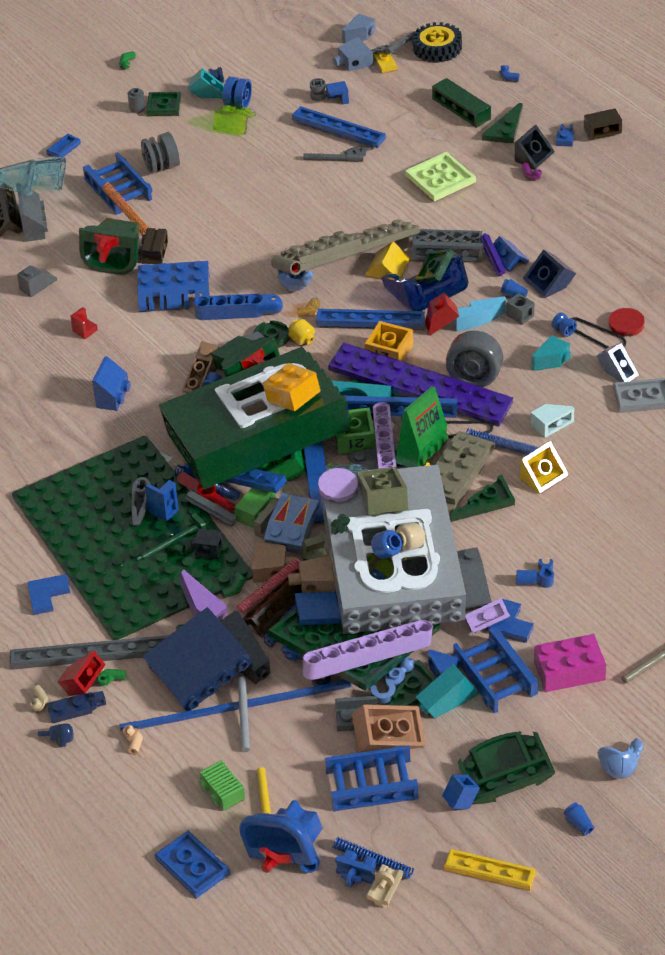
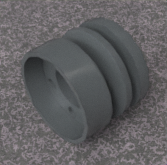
M170 132L158 135L157 142L154 137H150L149 141L148 139L141 140L143 160L151 174L156 173L157 170L162 171L163 163L168 169L180 165L178 148Z

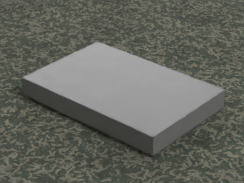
M665 378L613 383L619 413L665 409Z

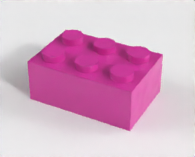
M594 634L534 645V663L545 692L605 680L606 662Z

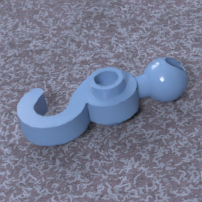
M406 657L399 663V668H393L385 675L387 693H379L376 685H372L371 696H377L378 703L386 704L391 702L396 689L404 682L405 673H410L414 669V660Z

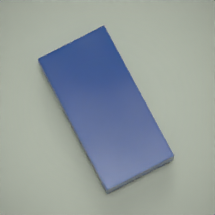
M66 134L47 149L46 153L52 158L61 160L80 145L81 141L75 136Z

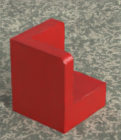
M82 307L70 315L72 330L80 337L86 339L98 330L97 324L87 319L85 308Z

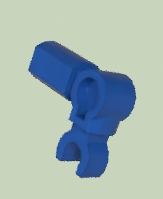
M539 559V572L536 570H516V585H536L539 583L542 587H551L554 583L553 560L550 559L549 564H543L542 559Z

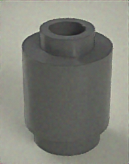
M132 88L127 93L129 108L134 113H140L145 107L144 92L139 88Z

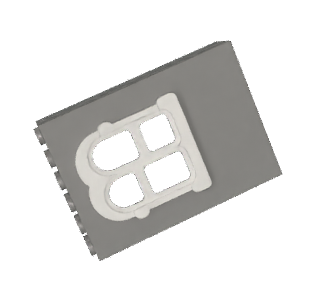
M438 464L397 469L407 486L408 510H404L402 513L388 512L380 516L368 515L359 481L355 496L348 501L335 502V500L331 499L329 501L321 496V507L343 634L390 629L418 620H427L432 624L465 620L466 592ZM340 514H345L346 517L350 518V523L345 525L346 531L342 534L339 532L336 535L332 534V521L337 519ZM418 523L425 531L424 546L410 551L401 550L397 555L392 556L394 573L390 578L385 580L373 578L368 570L366 555L374 552L372 546L364 545L363 541H371L376 534L386 530L396 532L397 528L404 524ZM425 556L428 569L419 576L408 575L402 568L401 559Z

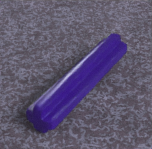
M484 233L480 236V241L483 243V248L495 274L502 276L506 270L490 236Z

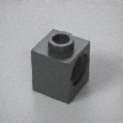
M518 293L506 301V315L523 325L534 317L535 303Z

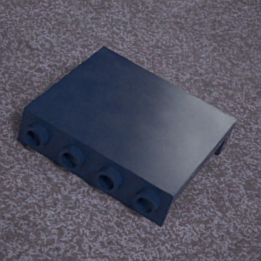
M208 607L142 656L150 669L156 673L186 712L195 709L202 701L212 696L220 687L230 682L233 677L253 663L245 649Z

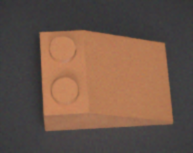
M362 705L352 713L358 753L398 746H410V749L426 746L419 706Z

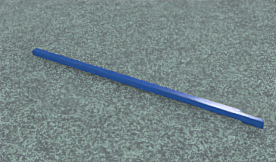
M344 680L247 699V706L249 708L350 688L351 683ZM239 701L119 724L120 730H123L127 725L142 729L238 710Z

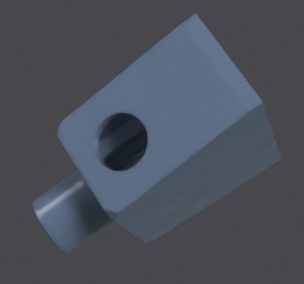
M357 37L338 47V56L333 58V64L335 67L343 65L348 71L373 66V52Z

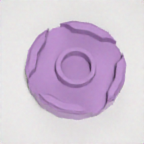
M329 469L319 478L318 489L320 495L326 500L330 501L331 499L335 500V502H344L355 496L358 490V480L356 475L347 469Z

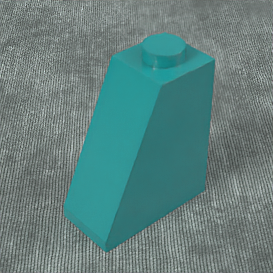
M452 664L418 694L416 698L421 702L418 705L419 708L426 715L430 713L434 718H437L477 697L480 693L461 671Z

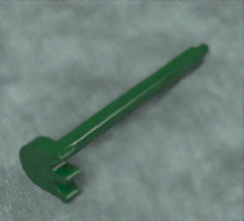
M196 512L191 514L189 528L139 554L135 558L136 561L148 558L193 532L197 533L198 529H206L205 522Z

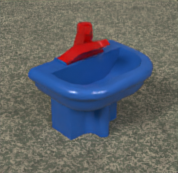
M292 800L286 809L280 808L276 814L257 813L241 820L239 831L248 856L250 858L264 859L261 865L263 872H270L272 868L280 863L313 865L316 862L315 850L312 844L323 827L317 812L302 809L298 801Z

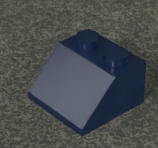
M543 249L523 279L543 297L547 298L567 288L576 273L556 255Z

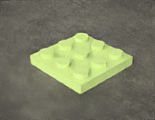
M444 152L405 170V176L433 201L439 200L476 182V176L448 152Z

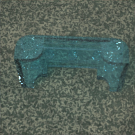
M52 156L1 167L0 187L26 195H32L33 191H31V188L34 185L38 186V184L62 190L66 159L61 156Z

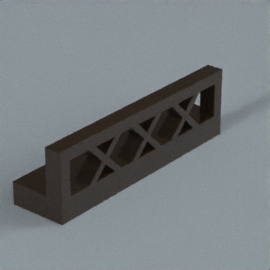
M0 180V237L9 228L16 233L23 230L14 189L2 180Z
M288 578L284 580L282 584H279L275 590L267 594L265 598L258 602L243 617L245 623L252 625L259 636L264 635L295 604V593H302L301 585L289 586Z

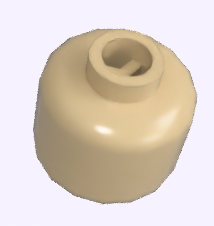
M418 523L404 524L396 530L402 541V550L410 551L423 545L425 531Z

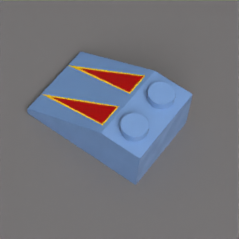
M282 493L269 519L264 536L265 543L284 545L287 552L301 554L304 540L310 538L319 500Z

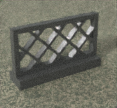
M419 229L420 233L413 235L412 260H425L431 251L451 249L455 252L451 261L482 262L483 243L480 241L482 231Z

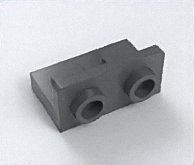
M377 696L335 699L337 731L354 730L352 713L362 705H377Z

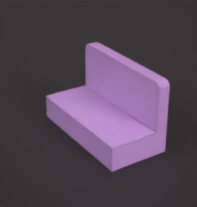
M502 598L466 614L465 620L472 633L475 634L509 618L510 615Z

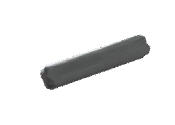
M192 490L186 494V501L230 526L235 524L237 516Z

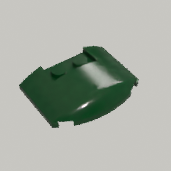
M519 731L490 738L470 749L469 755L463 762L461 758L458 760L462 775H469L480 787L474 803L496 802V798L532 784L538 786L555 774L554 767L538 732H533V736L522 735V732Z

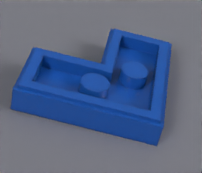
M67 574L27 582L34 615L53 611L52 596L70 593Z
M502 599L510 617L488 627V632L490 628L497 626L503 636L527 643L534 623L516 619L521 610V604Z

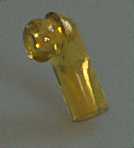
M312 298L306 307L297 308L298 317L315 314L320 306V301L317 298Z

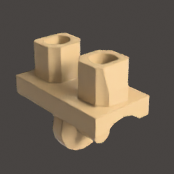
M382 864L367 894V899L374 901L376 906L386 908L403 876V871L394 870Z

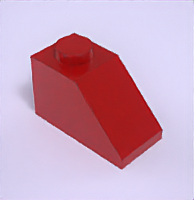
M445 293L429 302L425 324L430 336L460 316L456 304Z
M92 650L67 667L57 682L68 696L85 694L106 664Z

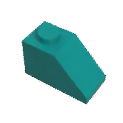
M202 68L190 78L188 89L200 98H223L224 84Z
M551 335L532 355L531 370L536 371L560 367L571 356L570 343Z

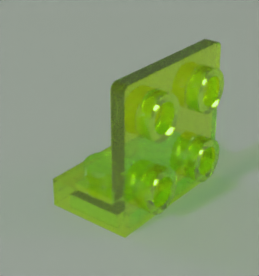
M221 106V109L215 110L213 130L246 134L248 118L256 116V112H251L250 108L236 109V106Z

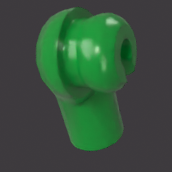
M130 51L121 54L119 66L122 69L130 67L128 66L130 64L128 60L135 59V52Z
M105 669L98 675L97 683L101 686H106L114 680H126V670Z

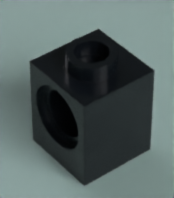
M198 529L196 536L192 538V548L195 550V556L219 558L223 546L222 532Z

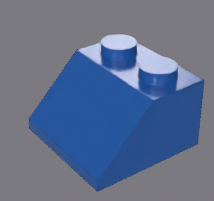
M104 356L92 380L96 408L117 411L120 404H123L125 394L129 392L131 386L130 381H128L127 372L107 356Z

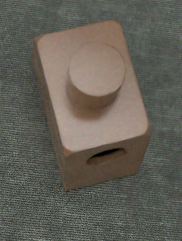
M255 542L252 564L253 583L267 582L277 572H280L282 568H285L287 564L292 562L294 558L298 559V557L287 556L286 546Z
M330 556L301 561L299 563V573L288 574L289 586L301 585L302 593L335 592Z

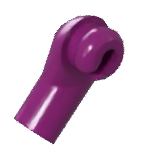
M528 163L521 165L526 178L533 180L541 178L542 171L535 168L532 171Z

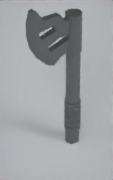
M414 32L397 43L382 45L371 51L373 53L386 52V54H390L413 40Z
M353 147L346 150L345 154L304 153L303 159L363 161L366 151L371 150L372 147Z

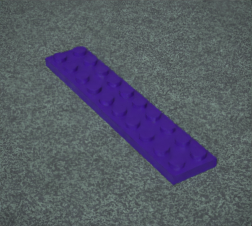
M344 342L328 365L329 371L365 383L391 386L392 392L408 397L418 398L433 386L436 388L438 398L457 399V413L490 422L496 426H500L513 403V397L464 381L455 380L452 377Z

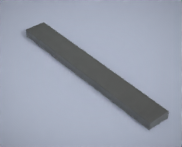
M170 635L10 650V668L13 670L73 664L92 650L97 653L102 661L143 658V655Z

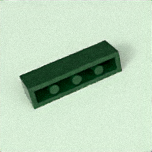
M448 78L432 86V99L474 127L477 128L491 120V106Z

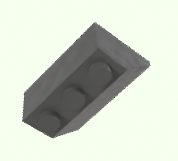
M16 183L25 242L46 239L45 232H48L47 222H43L46 221L44 200L40 201L37 192L21 183Z

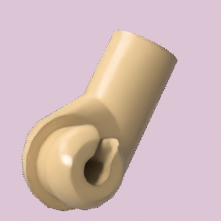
M36 685L32 689L36 698L33 699L34 702H30V707L34 711L39 712L44 709L49 698L42 686Z

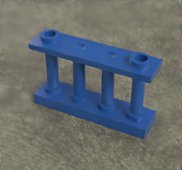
M115 153L116 163L99 170H93L89 164L83 166L85 181L116 215L122 213V211L109 198L108 194L103 191V186L107 182L111 184L127 177L130 181L113 187L117 190L116 192H121L133 186L137 190L127 193L121 198L128 201L144 195L148 201L152 200L151 185L146 183L128 164L126 158L122 157L119 153ZM116 169L121 171L105 179L100 177Z
M497 626L489 629V638L486 642L462 651L457 643L453 644L452 656L458 657L459 666L482 696L484 704L490 707L494 713L498 712V700L518 691H526L530 697L538 694V680ZM488 649H494L498 654L475 665L468 659ZM500 662L505 663L508 669L485 679L479 673V671ZM510 676L518 680V683L495 693L489 687Z
M398 746L389 749L325 758L326 774L334 773L337 791L331 792L333 812L419 799L417 779L409 780L406 763L411 762L410 746ZM397 764L400 782L388 783L384 766ZM376 767L379 785L366 786L363 769ZM355 770L358 788L345 790L342 772Z

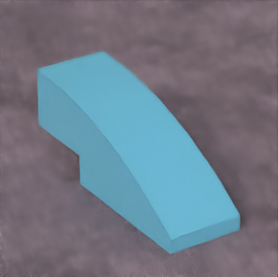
M505 296L470 301L469 307L457 308L460 316L454 320L456 331L478 327L501 316L506 312Z

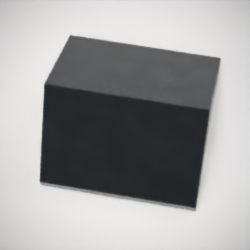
M537 125L530 128L515 142V162L520 164L528 163L533 170L555 152Z

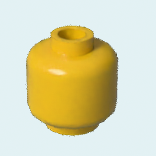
M305 319L294 320L288 328L289 337L300 346L309 345L315 338V328Z

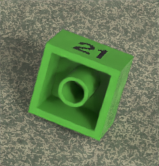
M370 407L348 410L352 419L349 421L351 429L335 435L338 454L353 453L376 447Z

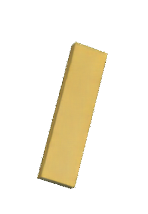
M451 848L444 865L445 871L528 891L531 890L536 874L535 868Z

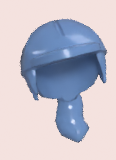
M278 270V278L281 285L289 291L302 290L310 284L311 278L314 275L313 272L306 270L301 271L298 275Z
M635 738L630 744L631 748L628 747L624 752L611 747L600 748L597 753L603 770L608 775L617 779H624L632 775L637 768L643 749V742L640 739Z

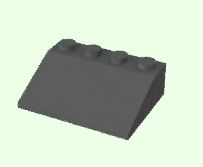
M478 547L457 551L466 592L465 611L476 610L491 603ZM426 557L401 561L404 572L411 576L422 575L428 569Z

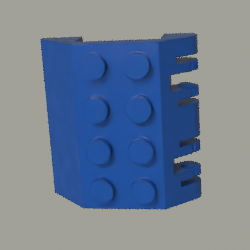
M195 261L138 265L139 312L147 311L146 297L149 298V310L154 311V296H160L159 306L161 310H165L164 295H166L167 310L183 309L182 294H184L185 309L190 306L188 294H195V299L200 297L199 293H202V296H210L209 262Z

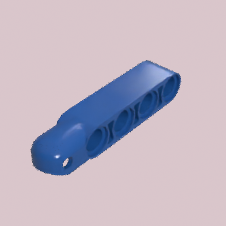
M275 294L216 295L197 297L194 300L195 316L199 320L257 318L265 314L279 313L282 310L283 302Z

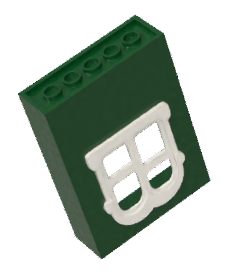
M303 347L159 404L168 436L203 489L351 429L349 421L352 420L349 411L345 407L348 405L345 396L340 395L338 387L333 386L331 378L326 377L323 368L320 369L316 360L313 361L311 353L306 352ZM288 363L316 372L320 392L296 411L268 402L263 387L265 380ZM261 400L268 407L266 410L252 416H247L242 409Z

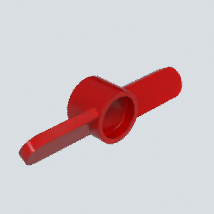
M182 472L177 476V481L195 493L229 511L235 510V504L216 493L215 485L203 489L198 480Z

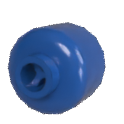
M386 530L372 538L371 546L377 557L386 559L397 555L401 551L402 541L395 531Z

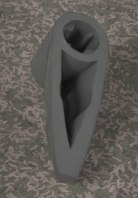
M145 477L136 479L132 487V520L135 527H139L147 509L145 486L150 484V482Z

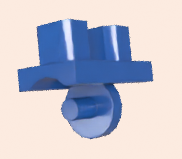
M346 850L342 856L337 855L335 859L337 863L336 873L340 874L341 878L346 879V886L352 887L354 882L361 884L362 881L373 884L376 868L375 858L367 856L363 862L356 861L357 854L350 850Z

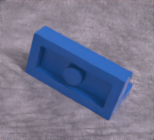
M500 236L493 243L502 264L510 271L513 270L519 260L527 264L530 261L512 242Z
M169 480L160 489L150 484L145 486L148 512L167 522L179 510L175 483Z

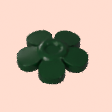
M340 514L331 523L333 527L331 533L334 535L338 534V532L344 533L346 531L345 525L350 523V518L346 517L345 514Z

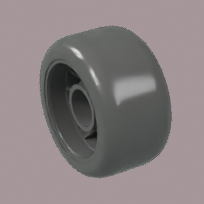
M467 331L458 335L451 343L446 355V368L449 375L455 380L486 387L494 382L503 364V351L500 344L491 335L482 331Z

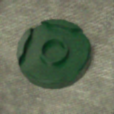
M272 320L266 324L263 322L254 330V332L259 331L264 337L269 338L273 336L278 348L284 346L290 338L287 325L280 321Z

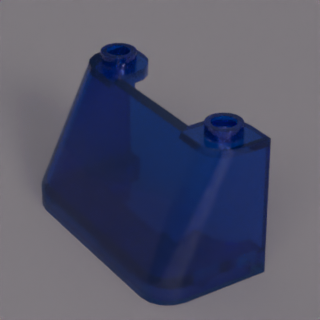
M454 253L440 282L418 284L415 282L416 276L400 280L399 276L393 273L381 277L384 287L410 311H423L428 308L429 302L434 300V298L443 293L450 298L464 291L469 283L462 256Z

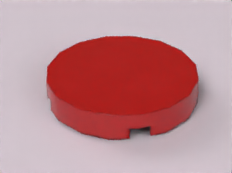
M621 308L615 310L609 316L610 330L621 336H627V334L634 336L644 329L645 318L638 310Z

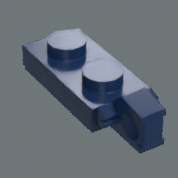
M103 691L90 692L47 703L51 722L57 723L92 714V711L97 709L96 707L106 705V699Z

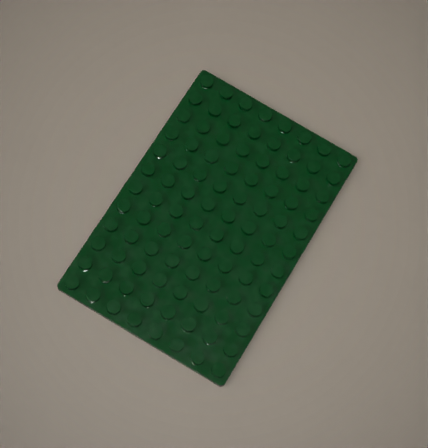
M147 436L139 437L12 493L15 502L113 640H120L189 608L180 585V577L183 570L189 573L213 595H218L221 593V589L231 586L233 582L232 576L236 572H240L245 576V582L253 578L252 570L223 533V546L218 559L195 556V550L192 548V538L197 533L193 532L177 541V543L186 546L185 552L182 555L164 548L144 560L136 561L135 558L139 554L163 542V536H165L167 530L178 534L189 528L191 524L189 521L190 515L195 512L205 522L206 530L221 531L207 512L186 501V494L190 490L177 481L178 475H175L172 467ZM145 477L152 486L158 489L169 480L174 482L179 510L166 522L150 514L147 505L143 520L139 527H135L132 520V487L136 479Z

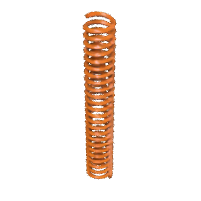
M107 182L103 186V191L108 194L109 198L125 213L131 222L139 223L141 234H146L145 231H147L149 226L138 217L137 213L133 211L125 199L121 198L122 196L116 192L117 190L111 186L110 182Z

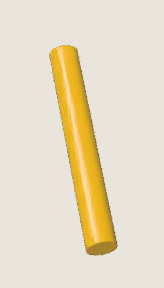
M260 767L257 769L261 809L262 813L271 814L265 768Z

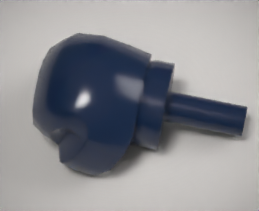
M68 723L50 726L49 731H38V736H50V740L56 741L59 747H65L67 743L73 740L74 735L73 727Z

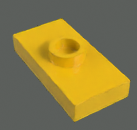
M386 52L373 53V58L381 73L397 70V64L391 54H386Z

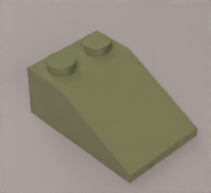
M396 467L357 471L368 515L380 516L388 512L397 514L408 510L407 486Z

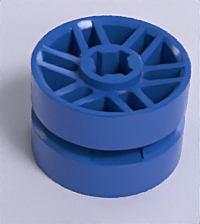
M229 76L223 88L224 105L246 109L252 94L251 80Z

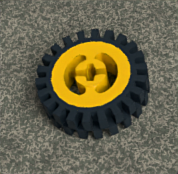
M433 22V25L428 23L426 27L422 25L420 29L417 28L416 32L413 33V52L418 58L422 57L424 61L428 58V62H432V60L439 62L438 60L440 59L442 62H445V58L451 60L452 57H457V54L459 55L460 51H462L461 31H459V28H455L454 25L450 26L449 23L443 25V22H440L439 25H436V22Z

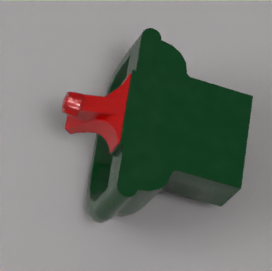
M106 218L98 226L91 225L79 228V252L81 259L90 269L117 275L131 272L137 265L139 223Z
M237 336L212 352L211 355L216 369L223 371L225 377H228L275 358L280 353L273 336L269 338L261 337L256 340Z

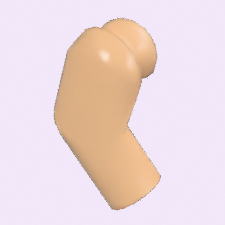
M127 725L123 729V734L130 742L128 752L136 755L139 752L143 736L135 727Z

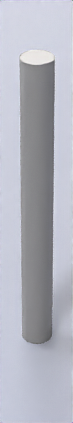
M239 677L238 695L241 748L243 752L250 751L246 678Z

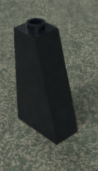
M235 610L220 622L251 658L253 663L247 669L241 671V673L256 685L271 674L270 661L240 613Z

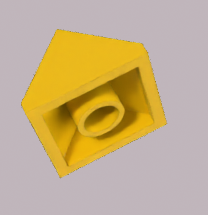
M393 241L377 251L366 271V276L399 282L410 262V257Z
M551 441L520 459V479L537 493H541L568 475Z

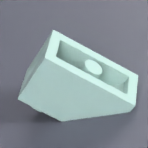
M544 404L531 412V426L544 438L574 422L573 406Z

